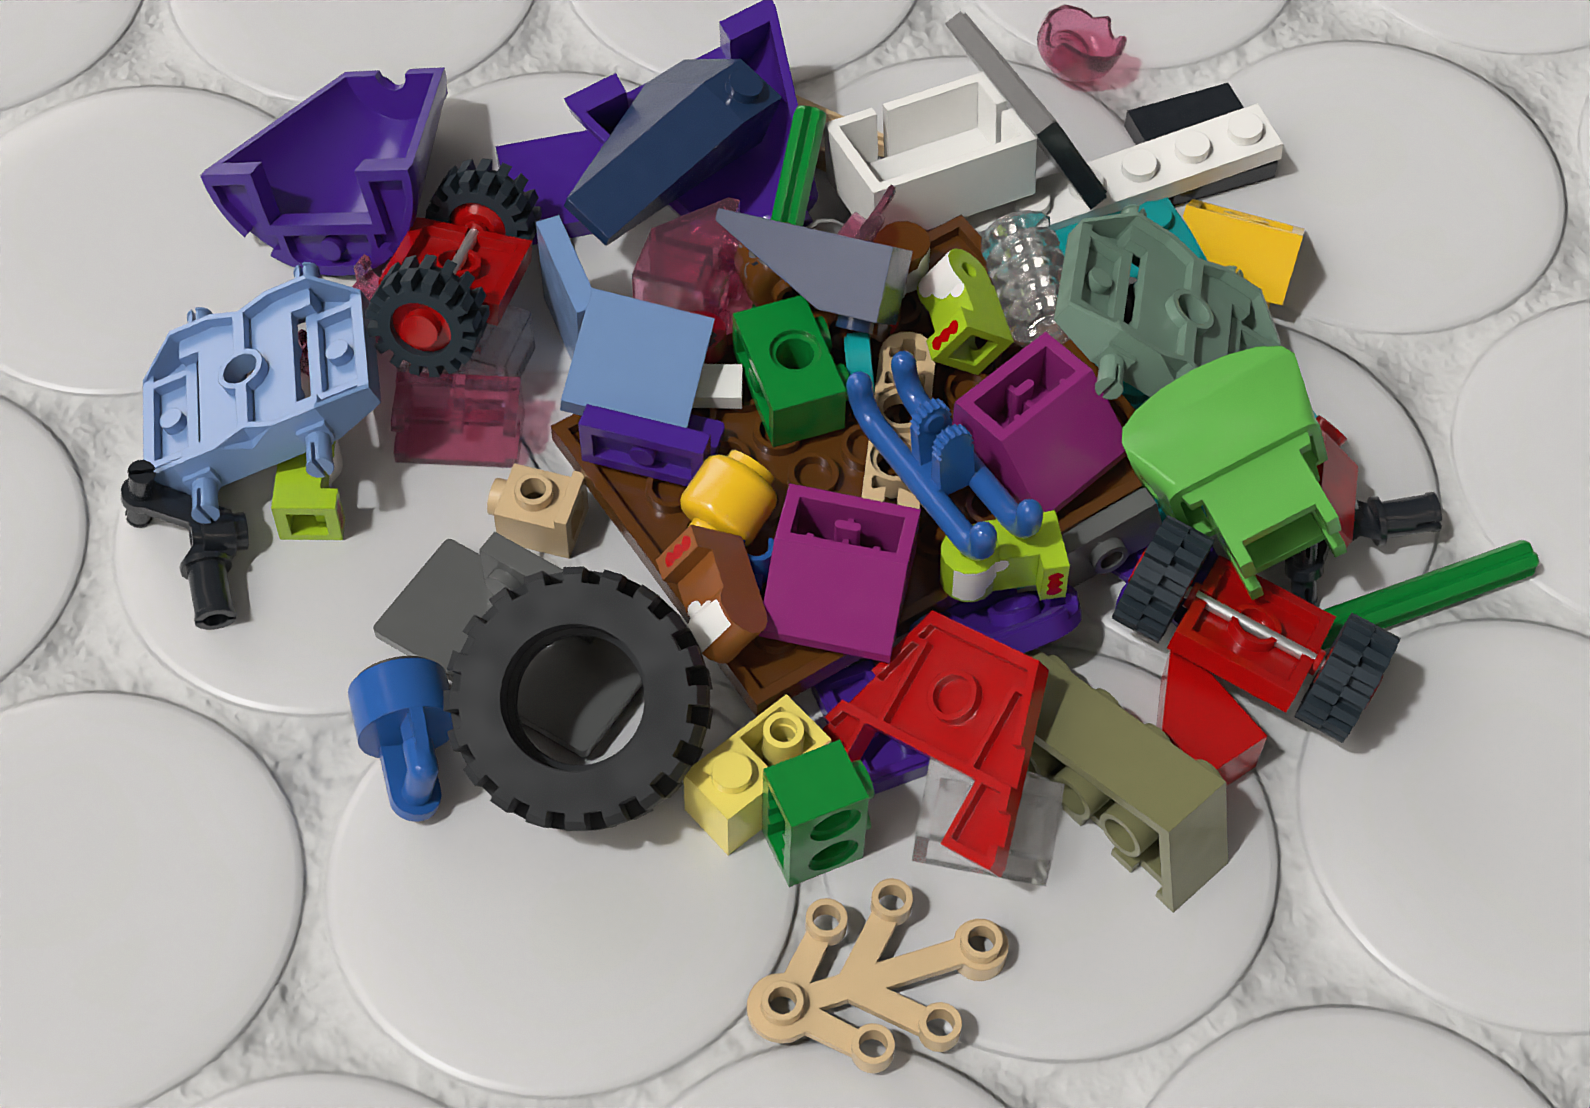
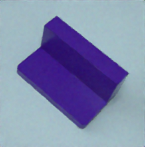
M586 404L578 424L582 461L683 486L689 485L709 456L718 454L725 434L723 422L693 414L690 416L688 428L590 404Z

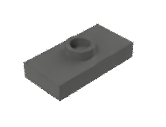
M1146 488L1139 489L1062 535L1070 564L1068 585L1074 588L1099 573H1109L1117 569L1130 555L1152 542L1157 530L1162 525V520L1157 503Z

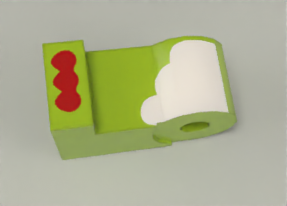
M956 248L950 250L918 282L917 294L921 303L929 311L935 333L926 340L932 361L979 375L1014 342L995 287L991 284L985 268L970 253ZM975 336L988 341L983 347L978 349L975 343Z
M338 440L332 444L334 471L328 475L324 470L325 477L316 478L307 473L306 453L277 464L271 510L280 540H343L345 515L338 488H332V482L341 474L343 468Z
M1055 510L1043 512V520L1039 532L1026 539L1009 533L997 519L985 521L995 527L997 543L994 553L982 561H974L964 556L947 536H945L941 544L940 583L943 590L956 600L976 602L985 599L992 591L1033 585L1037 587L1040 600L1066 597L1070 564Z

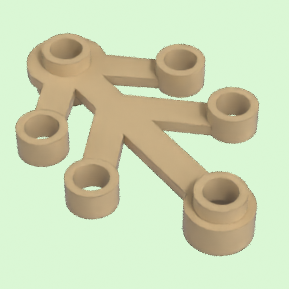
M889 878L880 881L874 887L871 896V914L841 972L838 975L812 982L828 947L839 943L844 938L847 930L848 916L844 906L834 899L822 898L813 902L807 909L805 920L806 933L785 972L770 974L759 980L751 989L747 999L748 1020L754 1031L768 1041L790 1043L803 1036H807L851 1057L854 1064L860 1070L867 1073L881 1072L891 1064L895 1048L892 1033L885 1026L876 1023L865 1024L857 1029L828 1014L825 1010L848 1003L918 1036L926 1048L935 1052H944L953 1048L959 1040L962 1028V1019L959 1012L952 1005L943 1002L932 1003L926 1007L892 990L957 970L964 977L973 981L990 980L997 976L1005 965L1009 947L1007 936L999 925L990 920L972 919L963 923L957 929L954 939L878 962L896 926L903 924L909 918L913 903V894L910 887L899 879ZM886 895H894L899 897L904 905L897 910H888L879 901ZM821 915H831L837 919L839 924L832 930H822L813 921ZM974 936H982L992 942L993 948L989 951L980 952L973 949L968 941ZM777 997H787L794 1002L795 1008L789 1013L780 1014L773 1011L769 1004ZM933 1019H944L950 1023L953 1030L948 1035L937 1036L929 1031L927 1023ZM874 1039L881 1042L886 1051L879 1057H869L860 1050L859 1046L866 1040Z

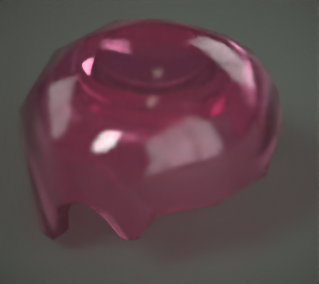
M1067 4L1048 11L1042 20L1037 35L1038 51L1044 63L1060 79L1075 83H1090L1104 77L1122 56L1127 43L1126 36L1114 38L1111 31V18L1109 16L1093 17L1083 8Z

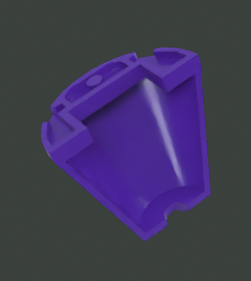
M762 0L720 21V47L696 58L742 59L782 96L762 142L667 205L716 253L726 255L733 265H735L734 255L740 241L715 221L717 210L721 208L771 219L793 115L798 107L777 9L773 0ZM614 73L565 97L564 100L574 118L604 145L645 84L626 92L617 74ZM814 177L803 227H807L813 222L809 212L818 200V191Z
M445 67L409 69L405 73V83L401 85L394 84L389 78L382 76L380 70L344 72L205 169L200 177L208 194L222 215L244 238L249 232L253 233L261 241L273 248L271 257L295 268L299 264L303 269V262H311L319 267L321 275L329 276L355 275L380 266L394 255L416 219L443 103L448 94Z

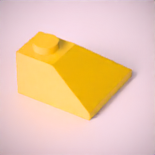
M1192 199L1185 207L1183 218L1207 261L1222 266H1236V273L1241 269L1244 274L1243 278L1262 290L1268 309L1271 303L1283 306L1305 228Z

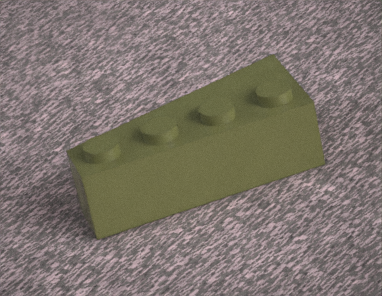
M1037 648L1025 652L1024 654L1039 660L1049 669L1026 776L1035 784H1038L1046 777L1051 782L1053 793L1063 806L1062 809L1080 826L1089 819L1096 823L1115 846L1112 849L1111 855L1130 873L1141 865L1162 885L1155 896L1174 913L1228 864L1226 781L1223 780L1220 773L1210 763L1202 759L1195 760L1173 745L1168 736L1159 727L1151 723L1144 724L1122 709L1118 701L1109 692L1101 688L1094 689L1075 676L1067 664L1059 657L1052 654L1047 656Z

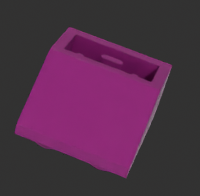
M1044 332L955 401L952 426L954 424H961L970 432L974 440L972 442L974 452L1018 504L1025 499H1034L1041 504L1043 512L1055 510L1057 513L1127 456L1122 444V427L1108 399L1103 398L1104 392L1100 395L1096 393L1095 383L1097 378L1093 370L1047 332Z
M789 484L774 539L763 602L768 622L765 630L759 636L890 663L916 555L921 509Z

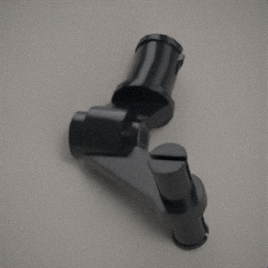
M146 460L132 462L127 470L128 479L121 486V502L126 508L125 516H127V523L135 528H142L149 525L154 517L188 528L191 548L179 567L182 577L189 580L195 612V626L200 629L215 630L231 625L235 622L237 615L232 603L227 573L232 568V560L236 556L237 551L248 550L249 548L248 526L245 513H232L231 509L219 506L220 517L216 521L210 517L211 523L196 522L191 516V495L157 483L154 480L156 477L155 467L151 462Z
M1426 492L1423 495L1381 501L1378 496L1369 497L1367 503L1356 500L1352 542L1359 536L1371 538L1376 546H1383L1387 543V538L1430 531L1433 533L1440 532L1442 529L1440 523L1442 521V512L1435 492ZM1325 540L1285 559V574L1291 579V593L1304 600L1306 599L1307 602L1316 605L1318 602L1317 580L1324 573V564L1330 550Z

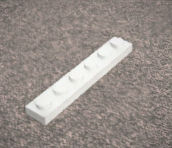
M1257 103L1086 162L1107 191L1105 193L1107 198L1091 210L1062 174L1057 172L1037 179L1035 194L965 217V219L994 251L1048 232L1079 223L1084 218L1100 217L1118 212L1131 204L1141 205L1147 201L1170 198L1279 160L1282 156L1283 142Z

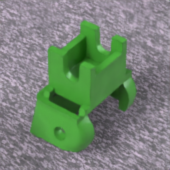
M1259 346L1222 356L1197 367L1156 392L1135 410L1123 427L1122 444L1134 473L1142 486L1148 490L1159 508L1167 516L1169 515L1209 537L1216 535L1252 600L1264 595L1262 587L1255 576L1256 574L1312 545L1325 540L1335 558L1347 552L1345 542L1338 532L1342 530L1339 517L1318 483L1320 477L1317 465L1327 461L1328 456L1320 425L1315 419L1295 353L1283 346ZM1202 505H1203V507H1204V509H1205L1206 515L1204 514V512H1203V510H1202V508H1201Z

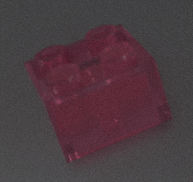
M729 197L651 228L632 273L633 298L687 312L708 311L714 313L723 320L727 334L730 320V311L727 310L731 299L740 300L744 291V287L736 272L734 255L740 241L715 221L718 208L740 213V200Z

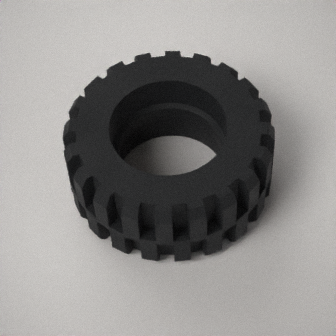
M584 566L563 567V572L547 574L544 571H540L524 577L525 584L512 591L505 587L491 597L489 601L493 606L482 617L473 615L462 631L469 636L461 652L452 651L447 670L454 672L451 690H443L444 711L451 713L453 729L447 731L452 749L455 752H461L467 764L463 771L474 786L483 787L492 796L490 800L492 803L506 813H514L526 819L525 822L543 828H555L566 831H591L617 827L619 824L637 820L654 811L653 808L664 799L670 798L684 784L682 780L685 775L699 761L704 749L701 747L707 729L711 728L713 709L710 708V690H713L710 671L704 662L701 648L692 631L672 607L648 587L629 580L625 575L606 569L603 572L589 571ZM574 636L597 637L619 647L637 668L644 689L643 714L633 737L613 756L587 765L565 764L542 753L526 735L520 722L517 707L522 677L534 657L550 644Z

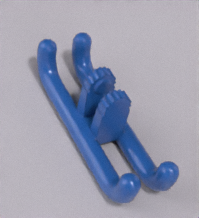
M899 351L893 355L891 361L892 376L896 390L904 407L912 417V420H910L912 423L910 426L911 450L881 413L874 396L870 376L865 372L858 371L848 377V398L860 428L949 540L964 556L974 561L985 560L994 553L997 543V532L992 524L982 521L972 525L948 496L966 486L973 490L998 522L1012 535L1026 539L1039 532L1043 520L1041 504L1034 499H1025L1019 504L974 452V445L972 444L974 440L970 432L961 424H954L952 426V419L950 418L952 414L949 412L950 409L939 398L936 400L934 398L930 399L926 394L918 375L917 361L912 353L909 351Z

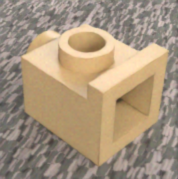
M515 463L507 480L501 478L494 480L487 502V513L494 516L496 532L523 548L570 559L589 509L587 486L581 472L573 471L570 477Z

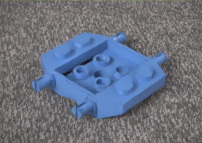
M303 262V269L299 264L294 268L293 274L295 279L264 291L240 310L213 314L207 308L196 307V314L192 309L187 313V324L169 331L143 379V460L149 461L154 465V472H156L154 480L157 483L192 495L191 516L193 520L208 524L211 523L210 517L214 521L220 517L218 491L222 486L306 453V471L309 475L322 478L325 477L324 470L328 475L332 474L334 471L332 444L334 441L343 437L381 403L377 350L375 348L376 339L375 336L369 337L366 328L371 321L365 318L366 309L370 301L360 289L321 279L320 269L316 264ZM306 322L311 391V396L305 398V393L301 386L300 358L302 356V348L299 345L298 325ZM254 370L252 374L247 378V373Z

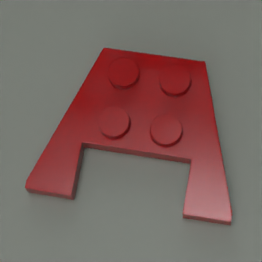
M932 610L893 648L890 663L880 661L871 670L876 676L849 703L842 699L825 716L829 723L822 730L831 738V743L837 740L841 741L851 762L861 759L875 733L880 732L973 780L974 784L940 844L951 852L1001 878L1007 865L1049 669L1039 660Z

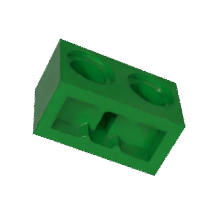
M840 740L763 769L762 832L789 887L863 858L866 831L871 829L868 804L869 800L874 799V788L864 764L860 760L851 762Z

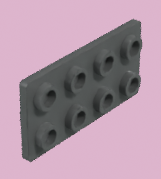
M495 531L479 549L480 554L453 539H446L374 624L375 636L407 656H420L439 663L446 670L448 680L452 682L454 672L447 670L453 650L461 652L469 636L462 631L473 615L482 617L493 606L489 601L491 597L505 587L512 591L525 584L524 577L540 571H544L547 574L563 572V569ZM574 636L561 639L541 650L530 662L522 677L517 702L520 722L578 756L588 757L643 685L641 677L631 659L624 651L611 642L590 636Z

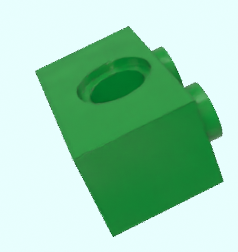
M801 295L733 313V352L738 364H742L743 377L773 448L845 428L846 402L849 401L847 393L849 373L844 364L835 365L831 357L832 342L823 316L814 317L807 300Z

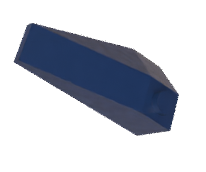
M742 59L682 60L644 85L567 197L564 207L605 246L609 245L760 144L782 96Z

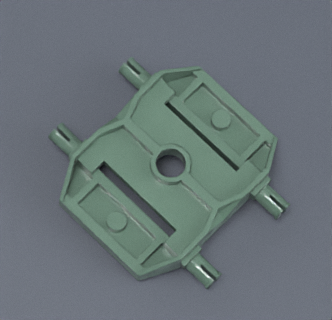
M1127 205L1120 214L1084 218L1068 234L1054 321L1085 356L1097 365L1099 370L1095 391L1098 395L1104 392V399L1112 400L1120 397L1123 393V381L1147 396L1152 397L1161 388L1189 371L1222 356L1259 346H1281L1279 335L1262 290L1244 279L1241 269L1236 273V266H1222L1198 258L1176 235L1147 218L1144 208L1138 212L1139 205ZM1132 263L1139 268L1138 280L1133 285V293L1135 295L1132 320L1127 324L1123 321Z

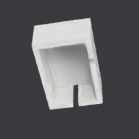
M984 72L884 103V158L878 160L877 114L873 108L825 123L826 178L870 241L887 224L896 221L913 222L925 230H929L961 214L965 218L1035 194L1037 138L1013 108L1007 109V101Z

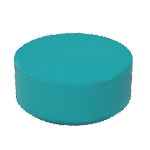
M863 332L847 333V337H844V346L849 376L854 372H865L871 378L873 392L875 393L870 334Z

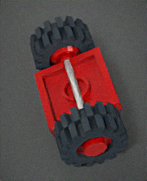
M482 158L477 168L473 159L463 161L459 169L456 165L451 168L429 201L431 203L426 209L425 218L416 217L414 225L406 233L379 278L378 288L366 309L365 318L371 320L366 328L369 337L380 336L375 344V348L380 354L389 349L394 353L389 362L397 368L405 360L411 363L409 373L417 376L420 375L424 367H428L429 377H440L444 369L447 370L449 375L459 370L462 363L466 365L470 360L487 325L498 326L531 263L532 240L537 233L536 222L542 216L541 207L535 206L539 198L536 190L532 189L524 192L523 190L528 179L522 173L515 180L508 176L512 168L510 165L502 162L500 168L496 171L492 170L493 159Z
M1168 515L1136 564L1123 592L1124 594L1112 615V619L1159 643L1173 621L1184 599H1186L1183 607L1188 610L1172 636L1167 649L1285 713L1294 701L1307 674L1313 676L1318 669L1294 717L1343 743L1357 723L1363 709H1366L1384 676L1383 673L1387 669L1401 638L1351 613L1324 658L1327 651L1321 649V646L1336 616L1257 574L1255 576L1262 587L1264 595L1252 600L1230 560L1221 555L1217 558L1203 584L1201 585L1196 582L1191 587L1215 539Z

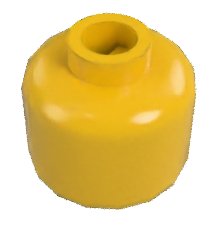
M731 450L728 456H709L683 492L680 499L681 509L688 519L692 521L690 525L742 536L746 546H749L776 507L777 494L771 486L774 476L759 462L736 450Z

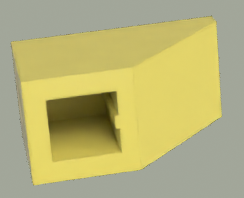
M786 694L691 767L683 779L685 811L727 855H730L762 830L763 769L831 743V738Z

